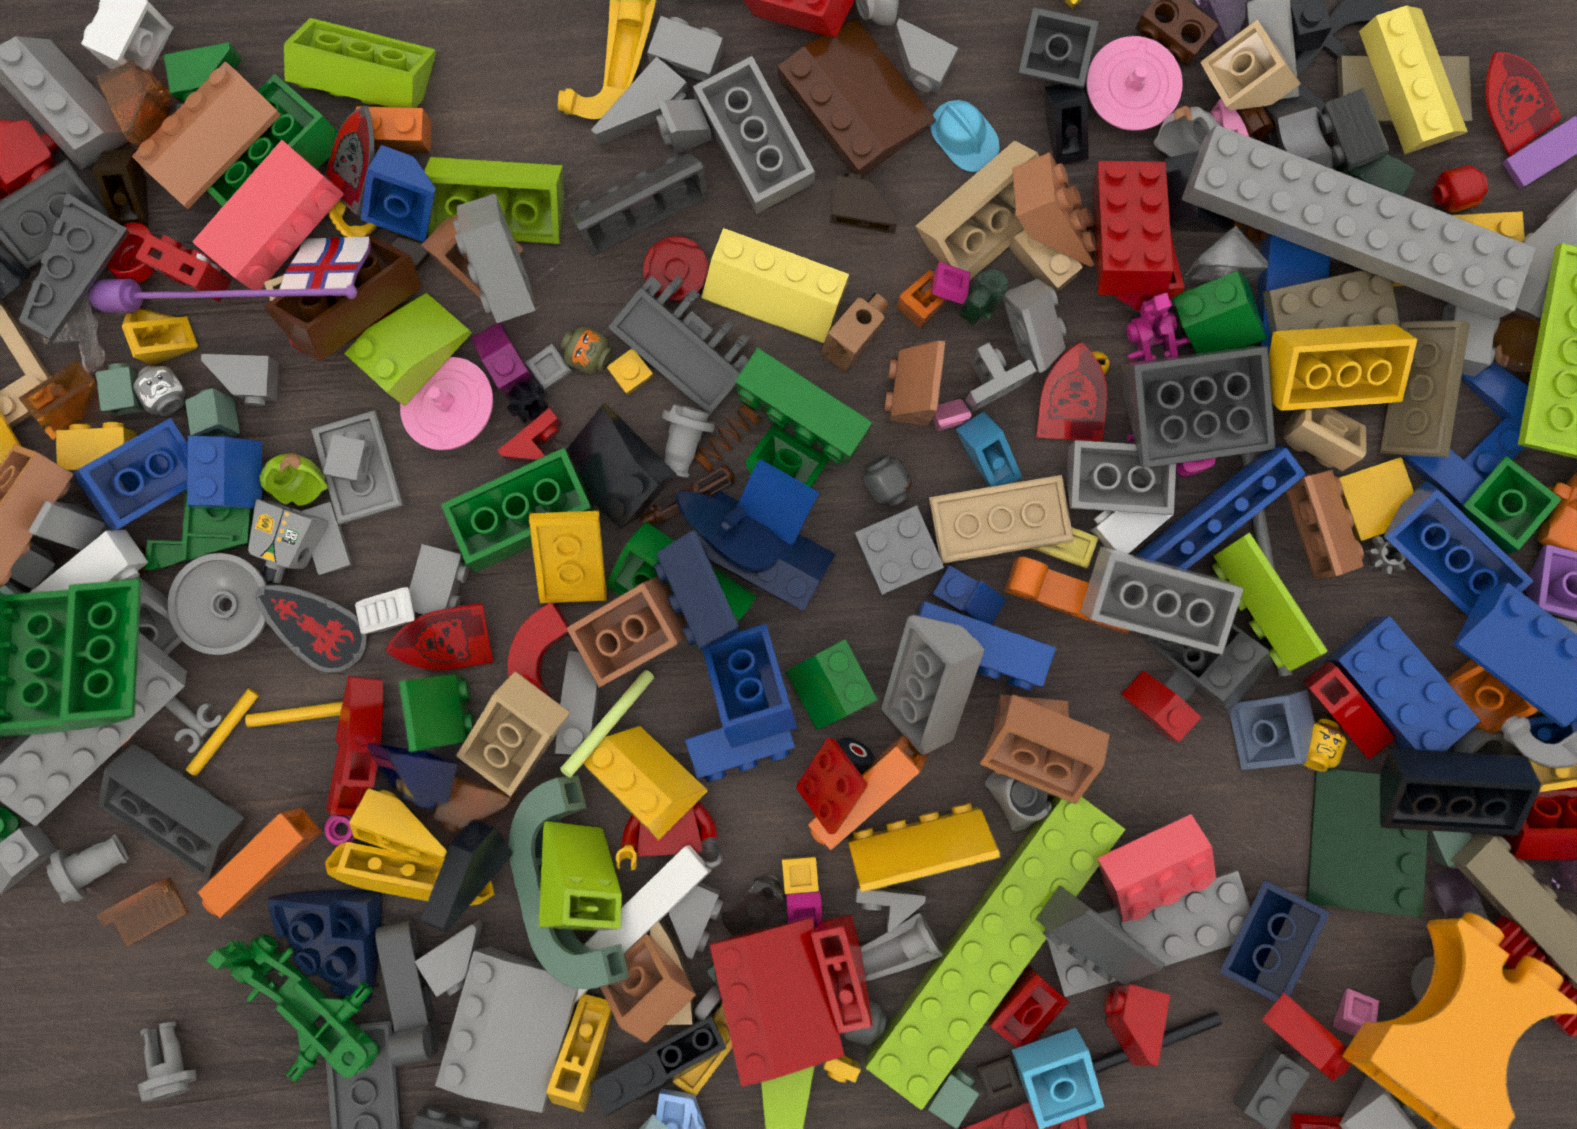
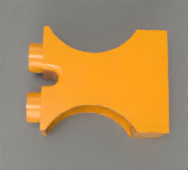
M1465 912L1462 918L1429 920L1426 926L1433 944L1434 970L1426 993L1410 1011L1400 1017L1383 1022H1364L1342 1057L1437 1129H1508L1515 1116L1507 1094L1506 1070L1510 1053L1516 1041L1528 1027L1545 1017L1564 1013L1577 1014V1005L1558 991L1563 982L1561 975L1535 958L1523 956L1515 970L1502 969L1509 957L1508 953L1499 947L1504 934L1486 919L1476 914Z

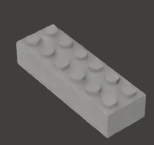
M139 632L135 717L109 725L82 730L19 735L0 753V801L36 826L185 687L187 671Z

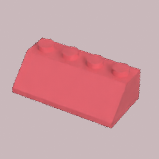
M281 140L192 242L251 290H261L265 285L264 282L269 281L341 199L344 193L306 159Z

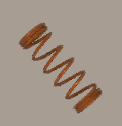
M742 404L740 408H737V413L744 425L735 419L728 418V424L735 435L724 428H718V432L726 445L713 437H709V443L717 455L704 447H699L700 453L695 452V460L709 473L713 471L714 467L701 449L710 453L718 460L723 461L722 456L713 445L711 439L727 450L733 451L720 430L742 442L741 437L733 428L730 420L751 432L750 427L741 416L739 410L756 426L761 423L760 418L747 405Z

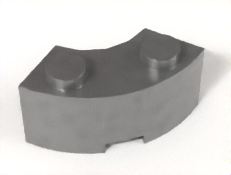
M1299 95V97L1289 98L1264 106L1274 124L1273 131L1268 135L1271 146L1277 145L1281 150L1330 169L1335 166L1332 149L1326 143L1320 130V114L1316 105L1312 104L1304 96Z

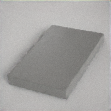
M376 410L311 429L323 471L332 434L343 436L344 431L365 435L364 441L374 445L365 484L325 475L339 525L405 506L379 414Z

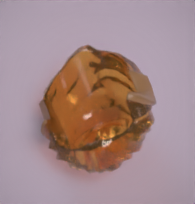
M1520 317L1503 320L1499 323L1492 347H1495V360L1497 364L1516 372H1530L1532 370L1540 322L1537 319Z

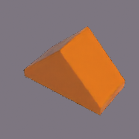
M931 269L900 295L896 307L920 329L948 300L932 294L934 272Z

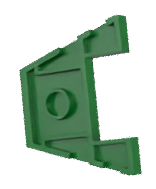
M186 489L182 541L147 540L146 560L148 563L145 565V570L156 571L192 561L204 555L220 553L248 545L254 509L190 508L187 505Z

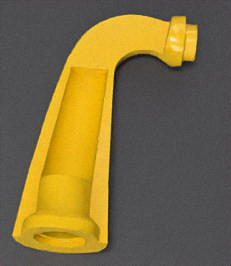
M610 0L603 89L593 97H582L571 88H566L565 91L560 90L558 95L559 111H564L565 115H578L587 119H601L630 87L647 39L656 0Z

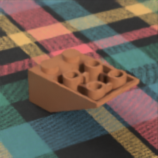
M1049 152L1012 168L1016 216L1030 238L1089 267L1095 266L1093 251L1097 250V244L1090 227L1094 226V219L1090 209L1082 207L1081 197L1076 186L1070 187L1068 184V176L1063 164H1056Z

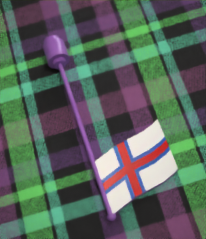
M369 237L306 238L301 243L298 253L285 271L280 289L142 292L139 284L133 279H102L90 288L89 299L94 308L104 313L136 312L141 307L143 299L347 295L349 299H353L357 295V289L354 286L356 276L369 255L371 240Z

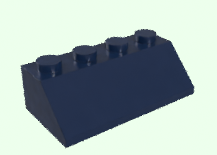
M718 491L714 499L733 508L737 507L739 501L721 491ZM696 532L710 562L803 613L835 556V553L799 534L792 546L777 538L780 543L781 555L773 567L764 571H750L741 569L728 562Z

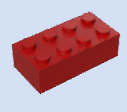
M1098 161L1093 183L1098 295L1158 296L1167 293L1173 274L1166 162Z

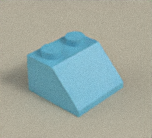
M1076 1028L1012 1050L1020 1080L1039 1129L1104 1107L1089 1051Z

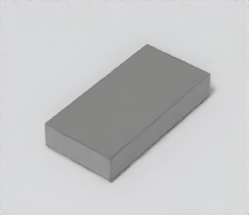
M332 502L303 510L302 512L329 521L317 547L312 553L318 575L323 576L353 566Z

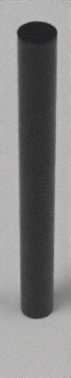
M1213 1012L1165 1031L1161 1048L1222 1025L1218 1013ZM1121 1048L1091 1061L1094 1072L1097 1074L1130 1060Z

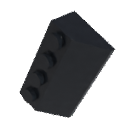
M1390 748L1380 772V825L1382 828L1518 836L1542 784L1528 758L1525 756Z

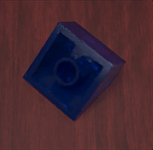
M368 743L367 749L390 786L403 793V799L414 801V805L425 808H434L435 803L448 805L457 763L432 752L420 750L409 752L407 748Z

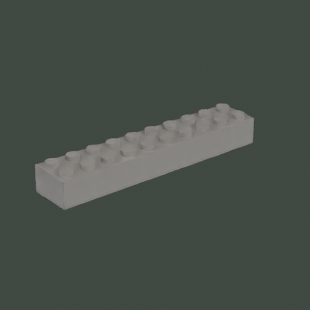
M1215 125L1204 137L1182 197L1183 201L1492 320L1515 311L1536 249L1530 245L1219 125Z

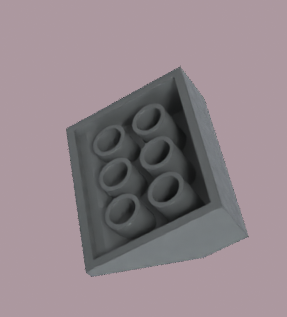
M689 153L684 156L675 155L667 159L663 167L653 172L652 170L643 171L634 178L635 181L625 186L616 185L608 189L604 197L594 202L593 200H587L580 203L575 208L576 211L570 213L591 256L594 257L709 198L704 167L701 162Z
M1247 346L1121 364L1124 398L1142 468L1275 449L1267 347Z

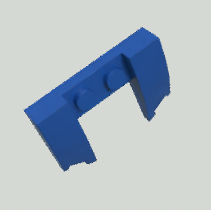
M1495 361L1475 377L1462 374L1461 380L1501 420L1462 459L1451 449L1449 450L1448 458L1400 456L1423 480L1436 487L1460 511L1463 504L1505 456L1513 460L1525 448L1518 445L1528 386Z

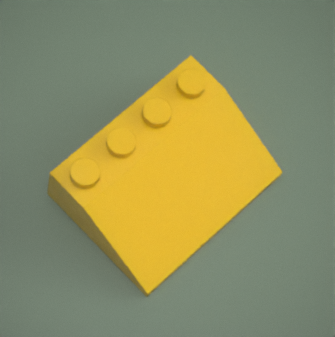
M964 803L951 807L952 813L939 816L938 811H932L919 815L920 821L906 824V820L901 819L887 823L886 830L873 832L871 827L853 832L854 838L847 840L861 892L999 858L998 848L982 810L978 806L972 807L971 803Z

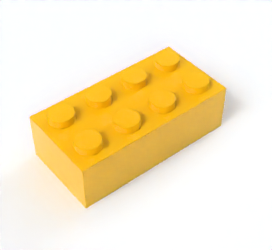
M1396 324L1273 331L1268 356L1272 404L1279 410L1285 411L1402 402L1417 338Z

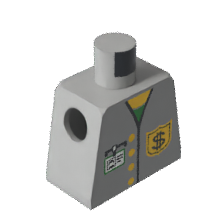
M256 499L248 551L251 555L266 560L262 571L264 579L280 584L285 568L304 569L308 565L312 553L317 547L329 521L289 506H283V504L275 501Z

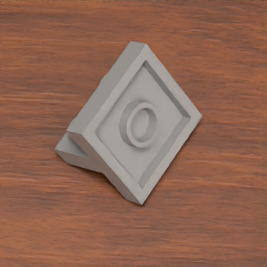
M990 343L981 346L976 350L970 363L983 385L970 391L964 403L970 412L973 413L1026 384L1036 372L1033 363L1029 359L1006 372L1004 369L1007 366L1006 361L998 348L993 350Z

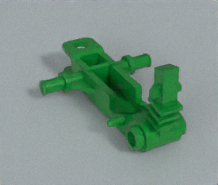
M267 934L255 937L248 946L244 941L239 942L236 940L234 942L230 940L224 948L215 949L206 959L208 963L218 970L227 967L231 970V975L242 984L248 983L254 987L253 991L246 998L247 1002H252L260 992L273 999L278 1004L275 1009L297 1030L300 1052L297 1054L298 1060L286 1072L287 1077L292 1076L290 1080L293 1082H298L299 1078L308 1068H313L316 1065V1058L319 1054L344 1078H351L356 1073L364 1072L379 1055V1045L363 1029L359 1028L349 1019L354 1013L360 1012L362 1009L361 1004L373 992L372 987H368L369 984L366 982H361L353 994L346 996L344 999L327 998L288 960L293 950L288 948L282 955L276 949L278 943ZM273 967L280 971L278 974L281 977L285 975L289 977L280 989L274 981L271 982L266 977ZM322 1015L326 1023L320 1029L315 1023Z

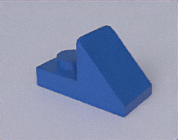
M950 565L932 593L933 596L965 615L990 625L993 624L1007 600L982 581L977 582Z

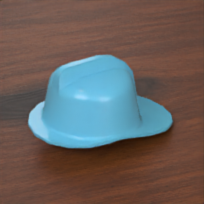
M961 100L948 101L934 112L933 117L936 119V123L931 126V134L952 162L960 169L968 172H978L998 155L1000 149L999 138L995 130L972 104Z

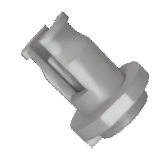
M674 404L671 410H663L661 418L671 422L668 430L669 437L665 448L664 462L676 473V476L688 478L689 466L694 459L703 431L713 432L715 423L708 421L710 413L681 404Z
M115 834L105 842L95 844L80 853L76 852L70 856L62 849L53 852L50 855L51 864L47 865V873L63 903L72 900L78 902L87 896L86 885L109 872L116 865L126 863L130 858L121 839Z
M176 1022L159 1024L165 1063H163L158 1029L149 1030V1028H145L140 1031V1035L144 1036L145 1041L143 1052L148 1081L138 1085L141 1102L148 1100L156 1101L183 1094L190 1090L189 1083L197 1080L196 1070L184 1071L180 1042L174 1030L177 1027Z

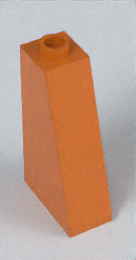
M903 734L899 736L861 774L868 786L836 834H828L817 817L813 816L808 826L811 828L810 831L814 839L832 850L919 774L929 755L925 754L922 756Z
M302 807L280 813L198 892L203 899L202 904L210 914L217 915L219 918L233 913L320 836L323 831Z

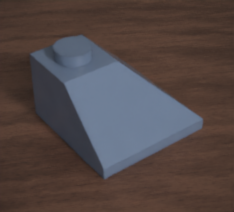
M1308 690L1279 693L1239 701L1229 712L1241 770L1306 763L1314 724Z

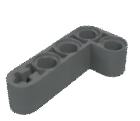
M406 920L377 927L375 933L376 944L394 1032L388 1039L390 1060L394 1067L429 1060L439 1050V1035L428 983L415 964V961L422 956L416 926L413 920Z

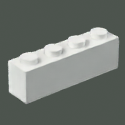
M126 530L105 531L30 593L69 590V585L136 579L139 576L138 570L145 566L148 561Z

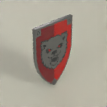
M363 106L351 113L340 127L332 146L325 176L344 193L340 201L356 215H361L367 169L376 155V152H374L372 119L367 106Z

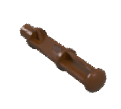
M724 465L680 491L685 490L703 494L702 492L727 479L729 481L727 484L706 495L710 496L734 483L735 476L733 471ZM720 470L724 472V474L701 487L697 484ZM676 501L664 508L654 504L649 512L640 516L643 524L648 522L653 525L657 522L663 523L681 511Z

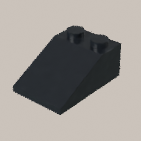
M606 403L601 405L566 449L596 505L620 529L638 519L676 475Z

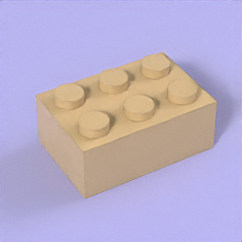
M514 672L493 694L456 756L511 797L531 774L570 715V712L517 672Z

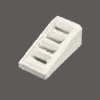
M408 587L369 597L355 604L359 628L362 634L386 631L412 622L415 619Z

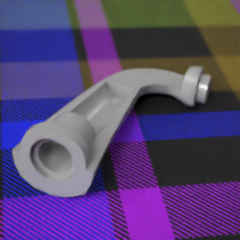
M1512 716L1503 724L1501 731L1505 733L1504 739L1513 744L1531 762L1548 768H1567L1577 765V731L1560 743L1545 744L1532 736L1529 720L1525 717L1518 718L1517 716Z
M922 912L901 923L890 933H885L861 947L866 981L900 972L943 956L940 944Z

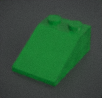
M462 674L399 681L409 752L465 742L475 726V719L472 713L468 714L466 700L471 699L469 682L468 680H463Z

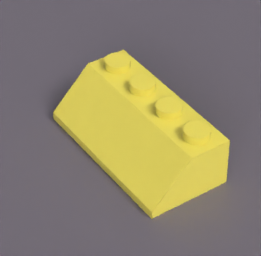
M1406 5L1376 15L1359 33L1404 154L1467 133L1468 131L1422 9Z
M723 228L710 262L701 298L824 344L848 285L849 274Z

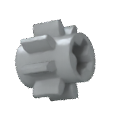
M1380 536L1372 538L1374 546L1372 549L1365 551L1366 554L1370 555L1372 561L1369 565L1370 568L1382 567V575L1391 574L1392 567L1397 571L1406 569L1403 564L1406 557L1386 538L1384 540ZM1387 548H1390L1391 551H1392V552L1388 555L1390 559H1387L1386 556H1385V555H1387L1388 552H1389Z

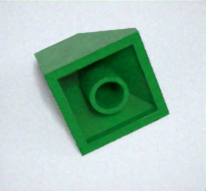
M773 424L745 463L750 475L761 459L808 487L813 488L829 460L817 450L805 445Z

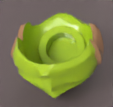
M295 453L282 454L270 459L259 475L261 487L274 499L282 503L283 506L292 502L297 506L309 504L322 491L328 488V484L325 482V475L310 459Z

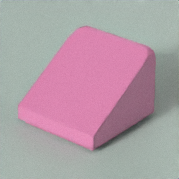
M957 399L938 405L933 421L936 430L942 431L968 422L972 415L964 401Z
M1347 988L1336 1013L1333 1027L1356 1036L1364 1022H1377L1379 1001Z

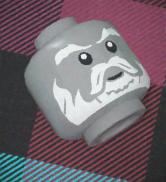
M151 365L143 368L138 373L133 389L145 410L150 414L169 416L183 406L186 390L169 367Z

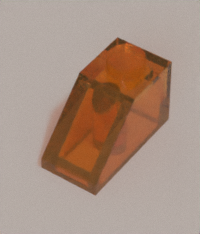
M76 360L18 399L51 440L56 438L57 430H68L69 425L77 424L82 420L97 387V383Z
M450 777L445 779L434 819L443 821L442 827L462 831L463 827L467 826L472 819L481 821L515 802L517 795L513 794L510 797L501 790Z

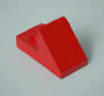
M549 408L497 451L508 461L532 463L546 456L537 444L541 441L546 443L554 438L559 432L558 427L563 423Z

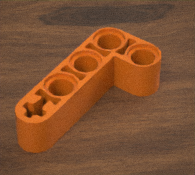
M1018 557L1014 560L1004 589L1005 592L1115 631L1129 633L1128 629L1090 620L1081 613L1089 585L1088 582L1050 570L1048 565L1030 558Z

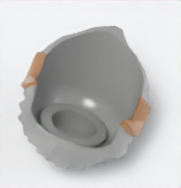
M1183 106L1164 119L1159 134L1154 140V145L1168 157L1196 152L1200 150L1204 137L1215 125L1220 126V124L1211 113L1204 111L1200 107L1189 108Z

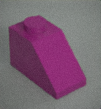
M501 322L494 324L471 338L498 389L505 395L510 393L516 382L527 383L529 379H534Z

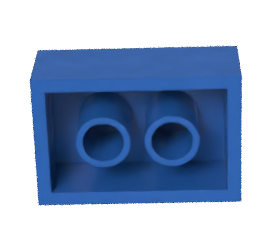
M767 624L740 631L737 635L703 650L722 726L731 748L797 729Z

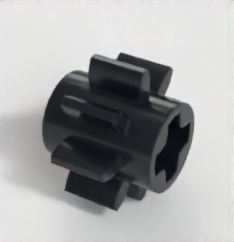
M529 379L527 383L516 382L510 393L506 394V397L511 402L507 409L513 417L518 416L523 423H526L528 419L534 420L544 413L545 409L549 408V405L544 400L548 393L542 385L537 386L532 379Z

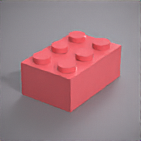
M1192 814L1098 857L1105 891L1124 923L1132 919L1140 920L1146 917L1151 910L1162 905H1172L1181 896L1194 890H1204L1216 880L1212 845Z

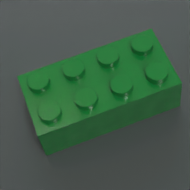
M759 348L756 349L735 381L741 403L754 411L759 407L768 415L766 418L781 429L785 425L790 427L796 433L794 435L795 438L809 447L813 443L823 449L822 455L836 465H839L841 461L848 465L870 432L872 425L870 420Z

